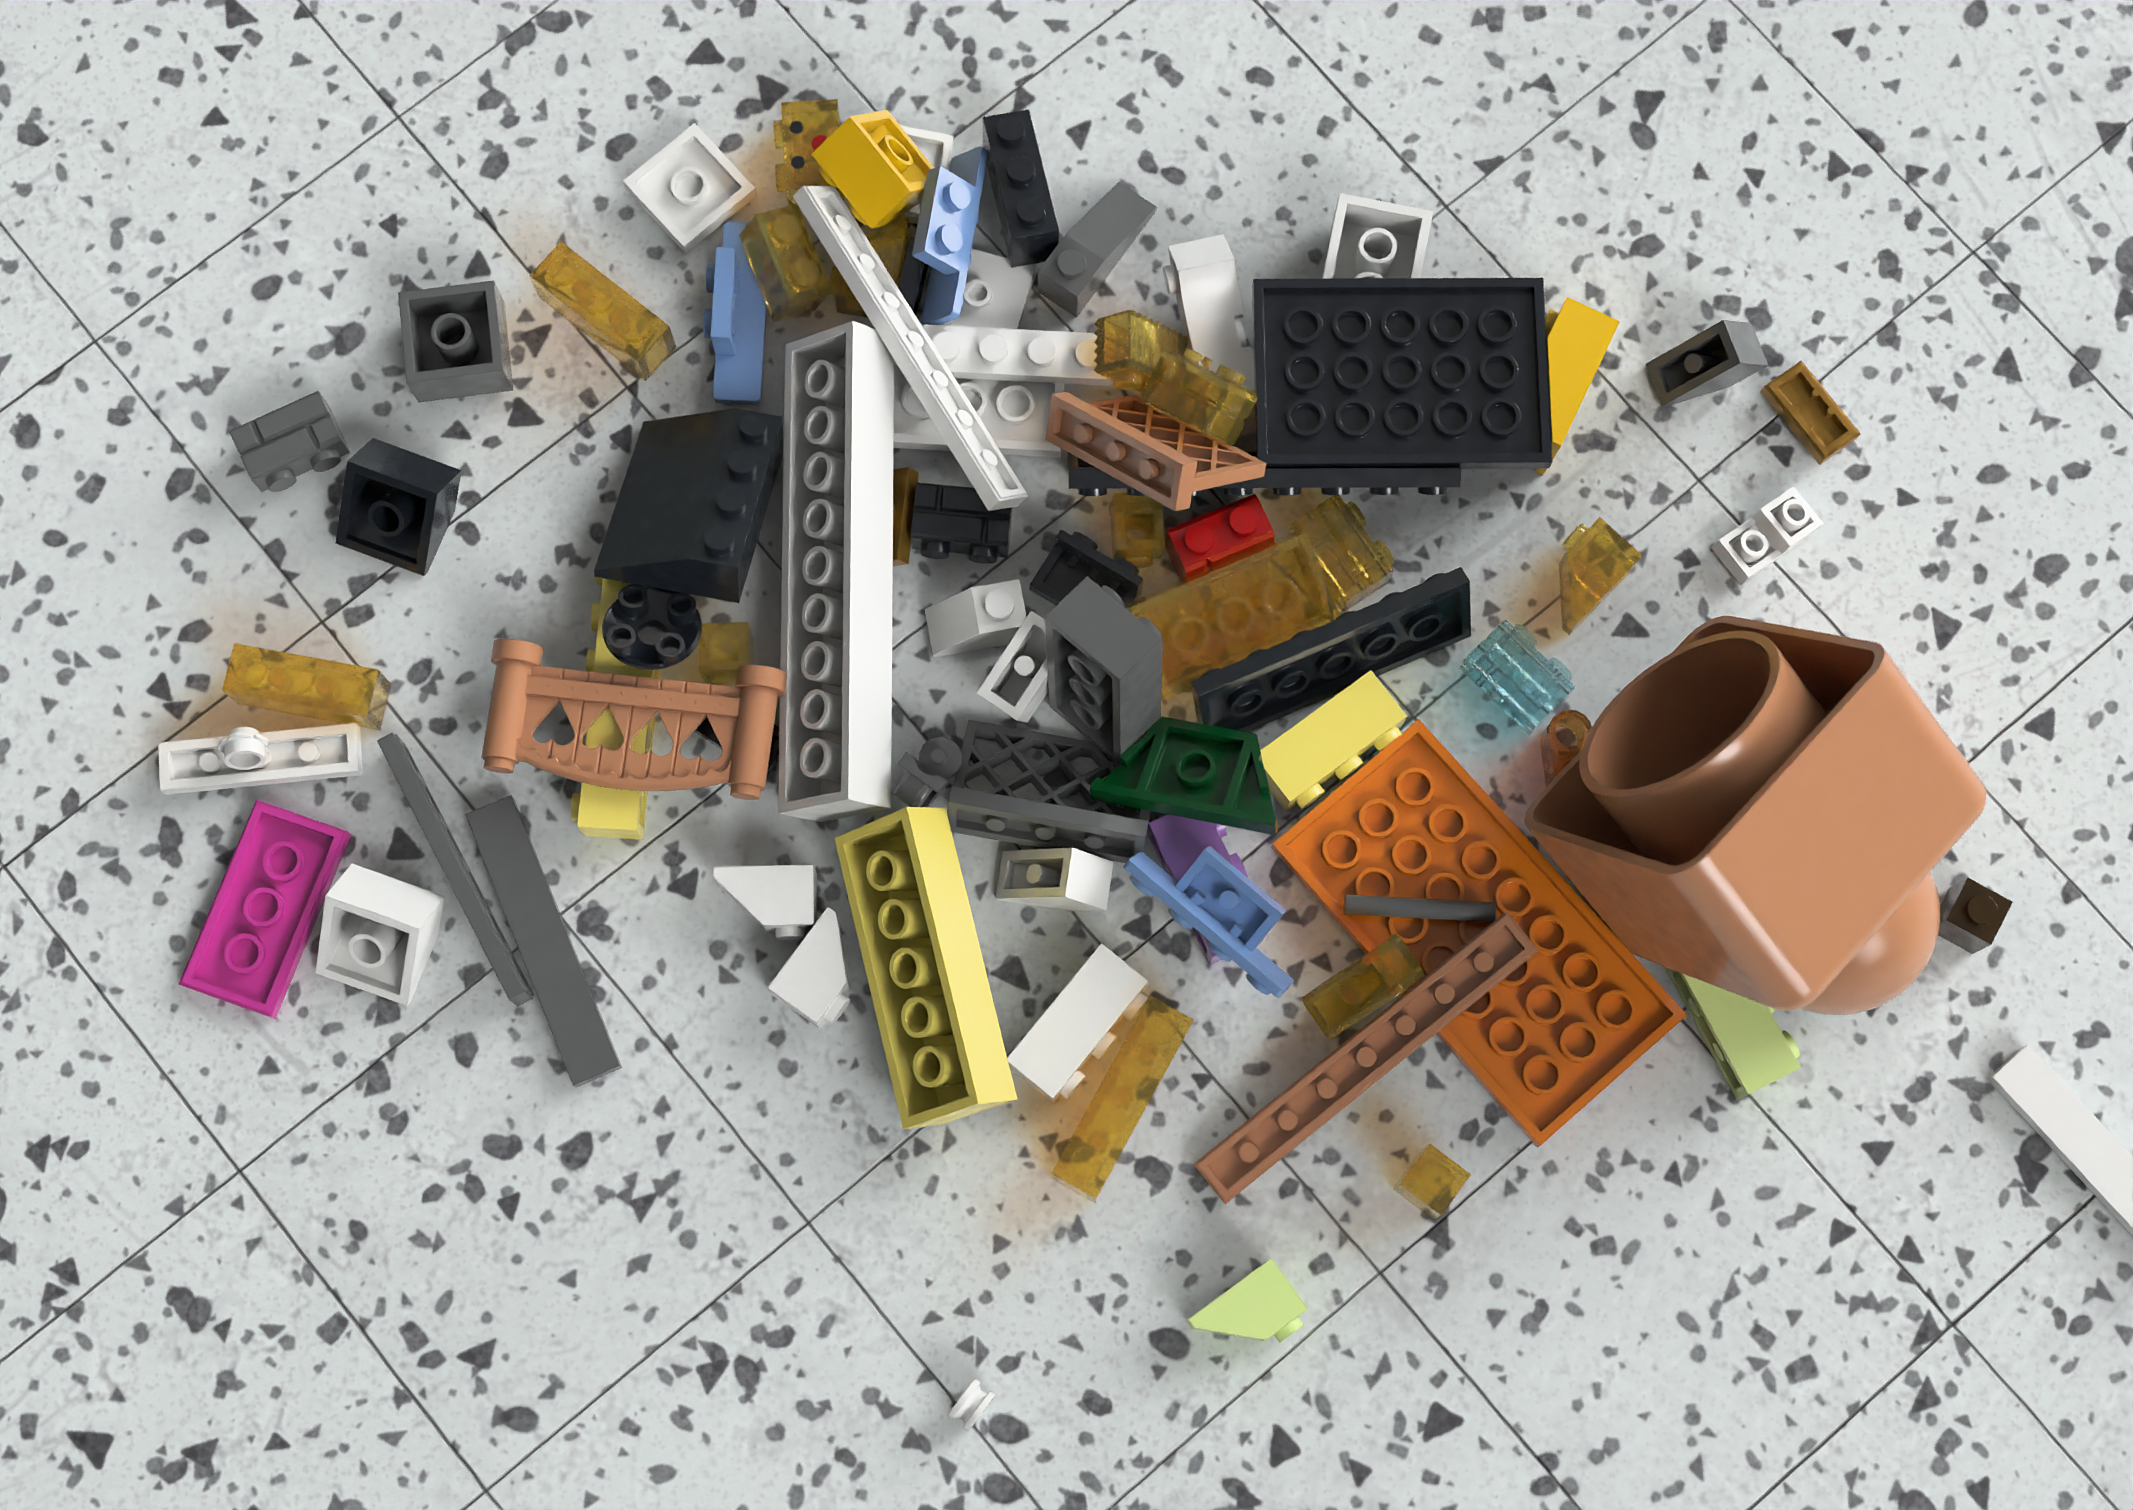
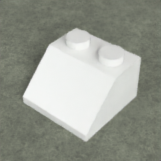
M351 864L325 895L315 973L408 1006L413 999L438 937L445 896Z

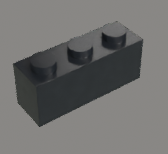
M1027 109L983 117L982 147L989 151L987 169L1011 268L1045 262L1058 245L1059 228L1030 111Z

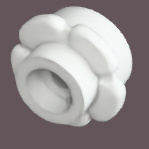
M239 727L229 732L228 739L220 740L218 748L224 753V763L228 767L249 770L258 768L265 763V754L268 752L269 741L254 728Z

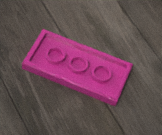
M256 800L179 985L276 1019L325 901V895L330 889L349 843L351 834L348 831Z

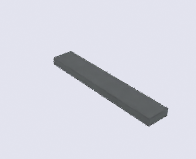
M393 733L378 739L377 742L508 999L517 1007L533 999L532 996L534 994L406 744L397 734L394 735Z
M510 795L465 814L573 1086L575 1088L621 1069L622 1065L514 798Z

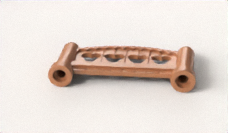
M517 639L494 640L491 662L496 665L481 756L485 760L484 769L510 774L514 772L516 764L526 762L536 768L570 780L611 789L653 792L687 790L728 784L731 787L730 796L744 800L760 799L761 791L765 790L777 699L785 694L786 672L762 665H742L738 667L736 685L732 687L541 666L543 648L537 644ZM561 702L574 730L573 740L567 745H558L553 739L546 743L535 741V729L554 707ZM609 707L623 735L624 741L622 746L614 751L605 749L602 744L596 748L585 747L583 744L584 734ZM658 712L673 742L672 750L665 756H658L652 750L643 754L634 752L632 750L633 739ZM705 718H708L721 744V756L715 761H706L701 755L694 759L684 758L681 755L682 745Z

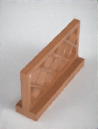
M1068 392L1051 395L1045 440L1174 511L1190 508L1192 492L1264 477L1265 462L1137 395L1087 403Z

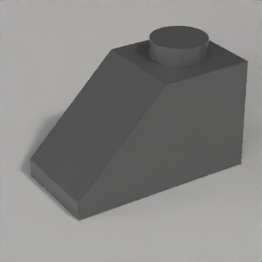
M1730 320L1718 322L1646 363L1660 402L1665 407L1728 388L1769 366L1752 323Z

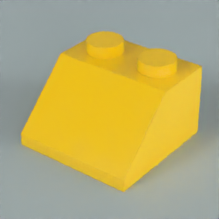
M888 110L850 116L811 154L820 165L819 172L821 176L831 186L839 188L850 202L849 209L853 216L871 229L891 224L922 202L927 171L934 168Z

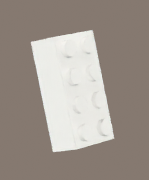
M1340 193L1334 214L1322 279L1421 278L1433 211Z

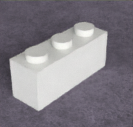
M1101 943L1008 1056L1009 1068L1052 1104L1060 1094L1068 1099L1086 1077L1080 1072L1084 1064L1091 1056H1094L1099 1061L1116 1041L1117 1036L1111 1031L1119 1021L1125 1017L1131 1022L1147 1003L1149 998L1143 992L1147 988L1148 980Z

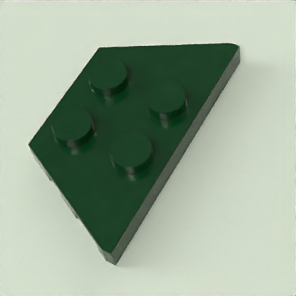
M1162 716L1146 731L1141 741L1132 744L1119 756L1120 764L1104 780L1097 777L1090 786L1092 800L1275 836L1278 831L1277 818L1270 796L1257 734Z

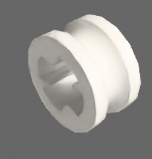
M977 1379L972 1382L948 1414L951 1419L956 1417L962 1419L964 1422L963 1428L966 1431L971 1429L996 1396L992 1391L988 1393L983 1392L980 1389L981 1382Z

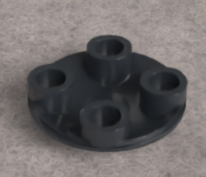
M630 584L620 590L618 599L607 610L603 619L602 633L606 647L622 663L637 669L659 670L682 662L695 650L701 638L702 622L696 607V601L690 594Z

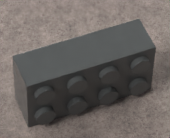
M1087 576L1045 615L1050 707L1119 765V756L1132 744L1141 741L1146 731L1161 717L1163 639L1158 628L1145 617L1138 619L1124 607L1122 599L1114 590L1108 586H1098Z

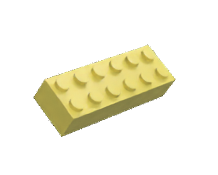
M905 807L834 838L903 1129L943 1125L1016 1100L1017 1096L946 808Z

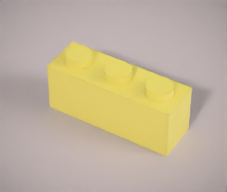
M1372 670L1260 750L1269 784V791L1285 812L1296 804L1301 809L1308 807L1325 793L1321 787L1334 776H1337L1340 781L1346 779L1364 764L1360 757L1374 747L1378 752L1382 751L1387 745L1402 735L1399 729L1402 727L1407 715Z

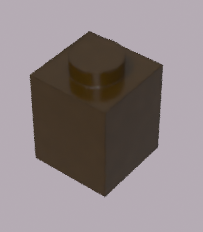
M1966 878L1949 888L1940 906L1938 936L1974 954L1992 945L2013 901L1970 878Z

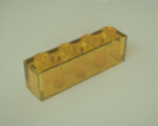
M1149 995L1052 1171L1051 1179L1090 1201L1096 1202L1187 1036L1194 1019Z

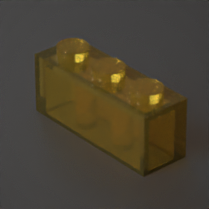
M562 241L529 275L540 299L644 381L648 380L676 348L668 324Z
M234 643L222 691L238 705L342 724L356 723L359 727L380 730L391 683L378 669Z

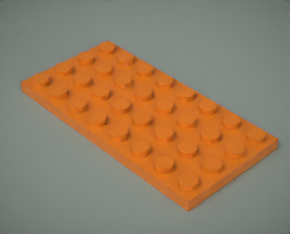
M1420 719L1414 722L1400 737L1387 745L1271 845L1273 851L1401 995L1405 994L1492 922L1344 914L1345 894L1495 902V920L1506 911L1539 951L1436 1034L1537 1148L1687 1016L1682 1008Z

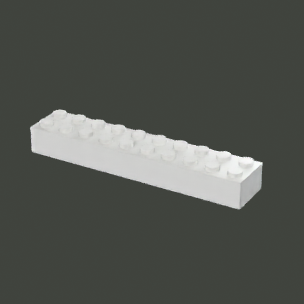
M855 321L785 344L780 670L787 673L785 694L780 696L778 814L817 822L891 809L894 358L876 329Z

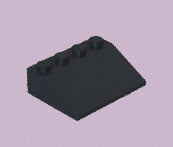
M732 408L643 422L598 556L594 577L739 603L783 456V417Z

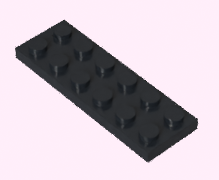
M1461 567L1447 573L1435 574L1424 583L1403 592L1390 593L1379 602L1363 609L1345 612L1330 623L1313 630L1300 631L1285 642L1268 649L1253 651L1245 659L1223 668H1214L1205 672L1200 678L1190 681L1197 723L1248 732L1343 691L1370 670L1377 677L1471 637L1470 580Z

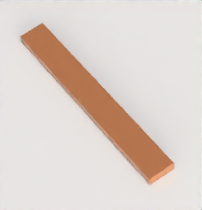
M1506 911L1193 1165L1224 1204L1228 1203L1539 951L1538 948Z

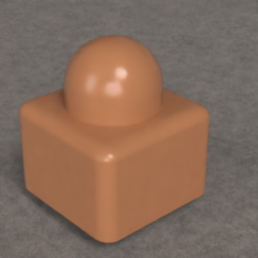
M1720 616L1703 623L1693 630L1671 654L1638 675L1608 704L1590 729L1581 751L1531 803L1525 814L1524 823L1632 954L1776 1010L1791 1011L1802 1009L1824 1015H1849L1875 1009L1893 1000L1915 982L1925 969L1934 951L1940 926V903L1931 870L1982 814L1987 794L1983 782L1881 644L1745 618Z

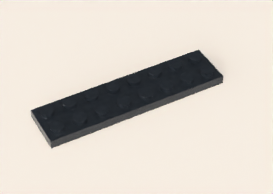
M1244 451L1256 458V451ZM1067 452L1069 489H1078L1079 495L1103 496L1107 494V489H1127L1128 495L1146 496ZM1461 467L1265 468L1264 477L1214 488H1224V494L1232 496L1253 494V488H1272L1273 494L1283 496L1299 495L1302 493V488H1321V493L1325 495L1350 494V488H1369V493L1375 495H1395L1399 493V488L1418 487V493L1443 495L1447 493V487H1461ZM1204 490L1192 492V496L1204 494Z

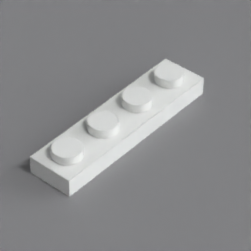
M926 324L923 326V329L954 378L1112 386L1115 334Z
M356 723L260 732L259 734L265 736L269 741L268 752L265 754V763L258 768L249 770L234 769L224 763V753L219 750L218 745L220 740L228 739V736L158 743L160 791L165 795L363 775L360 727Z

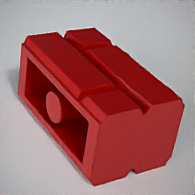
M1254 493L1166 530L1164 546L1183 587H1186L1241 564L1247 560L1248 556L1255 558L1271 551L1275 534L1258 496Z

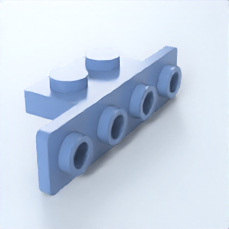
M981 146L954 156L951 159L949 171L942 166L927 171L912 252L913 257L931 266L921 320L923 325H941L955 320L959 317L963 307L964 288L968 268L971 263V249L975 227L979 219L978 210L983 184L986 179V165L989 151Z
M726 222L723 229L722 247H716L715 264H707L706 290L707 293H713L712 309H704L703 335L704 338H711L715 351L713 398L717 403L759 404L762 399L772 232L771 226L768 223Z
M1211 846L1204 849L1179 882L1143 852H1139L1131 857L1123 866L1131 874L1130 880L1137 889L1148 896L1153 897L1156 895L1170 907L1168 910L1169 914L1176 922L1188 929L1194 927L1209 940L1207 945L1210 950L1222 960L1227 962L1233 960L1247 972L1246 978L1248 982L1258 991L1266 995L1272 993L1275 997L1279 998L1293 984L1294 980L1257 949L1258 945L1287 910Z

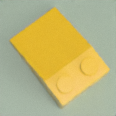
M1569 297L1566 298L1559 312L1550 309L1546 316L1552 460L1570 429L1620 321ZM1534 469V472L1543 476L1547 469Z

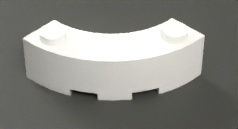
M1224 234L1168 246L1171 265L1163 267L1164 281L1168 294L1176 295L1187 353L1199 395L1193 398L1198 424H1207L1210 434L1221 440L1256 433L1254 356L1251 346H1247L1241 321H1235V319L1243 318V309L1237 282L1235 259Z

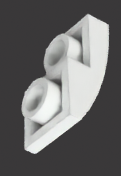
M1792 487L1762 507L1752 518L1719 539L1711 549L1740 585H1742L1811 535L1824 523L1797 490Z

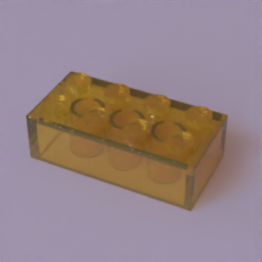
M1293 532L1124 605L1138 619L1140 617L1149 619L1162 635L1161 700H1166L1192 689L1190 681L1200 678L1211 669L1226 667L1245 659L1253 651L1271 648L1291 639L1300 631L1313 630L1334 621L1340 616L1307 532Z

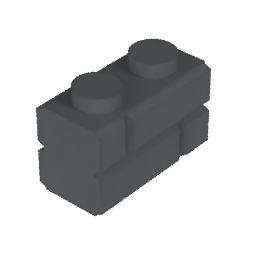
M319 391L230 430V435L248 475L261 492L268 489L271 492L286 490L296 483L297 476L313 469L315 472L330 470L341 462V456L350 453L336 419Z

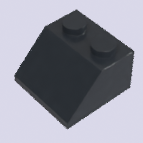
M372 438L347 461L336 544L425 576L431 567L454 515L462 470Z

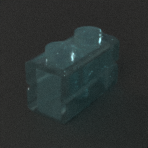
M1505 619L1467 655L1459 669L1530 736L1566 701L1576 686L1570 682L1573 676L1561 661L1556 658H1551L1548 661L1535 648L1537 641L1528 629L1520 624H1516L1513 627Z

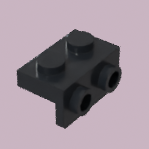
M1060 530L1055 537V546L1029 584V589L1052 604L1057 605L1088 576L1098 586H1108L1114 590L1122 599L1124 607L1130 611L1142 592L1143 578L1138 575L1139 569L1128 560L1119 556L1111 559L1097 551V544L1086 535L1079 532H1073L1070 535L1064 530Z

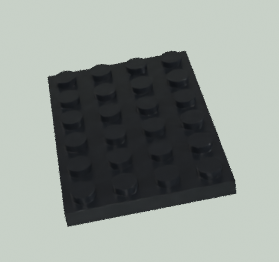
M1544 278L1253 279L1252 311L1256 458L1265 462L1266 468H1550L1553 460Z

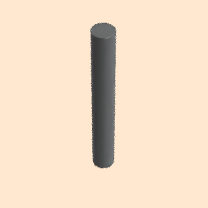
M1345 894L1344 914L1494 922L1496 905L1495 902Z

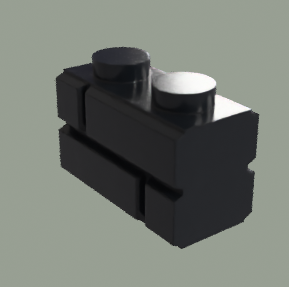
M917 482L911 528L912 549L920 550L922 556L931 559H946L949 557V553L969 554V560L983 564L997 562V557L1008 558L1013 507L988 511L973 487Z

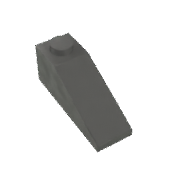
M1118 182L1065 234L1038 270V293L1077 318L1155 214L1157 206Z

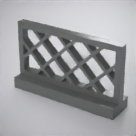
M968 720L961 749L963 755L962 765L959 772L955 775L954 784L951 786L948 799L947 815L951 832L1043 849L1075 848L1110 861L1126 863L1134 855L1143 852L1150 811L1135 808L1140 813L1139 819L1117 816L1110 809L1118 804L1092 800L1089 785L1097 777L1102 779L1108 776L1118 764L1091 741ZM975 738L996 741L1003 750L984 759L974 747ZM1030 748L1041 749L1048 754L1050 759L1032 767L1021 753ZM1079 756L1092 758L1099 767L1081 776L1070 764V761ZM1011 759L1021 770L1022 774L1004 783L993 768ZM971 760L974 763V765L969 767ZM1060 768L1071 782L1053 791L1041 777ZM981 774L994 787L988 792L964 788L965 782ZM1031 782L1043 796L1033 801L1017 798L1013 791ZM1080 791L1092 806L1084 810L1065 806L1061 800Z

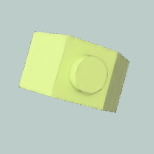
M1271 1258L1186 1320V1322L1194 1330L1265 1341L1274 1335L1280 1343L1304 1325L1298 1316L1308 1310V1308Z

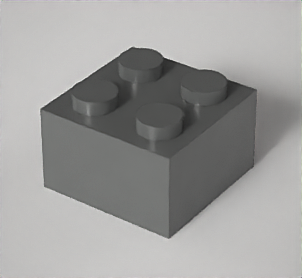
M494 280L398 292L406 383L418 403L514 391L505 303Z

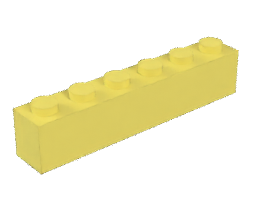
M596 577V584L602 585L600 602H593L591 609V630L597 631L596 648L588 649L586 671L659 679L660 669L643 670L628 666L615 658L606 647L602 633L604 616L609 607L618 599L620 590L631 583ZM609 707L587 731L585 747L596 748L602 744L605 749L614 751L622 746L624 738ZM656 714L633 739L632 750L634 752L643 754L652 750ZM581 783V792H574L572 796L571 820L577 822V827L584 836L643 840L648 791L619 790Z

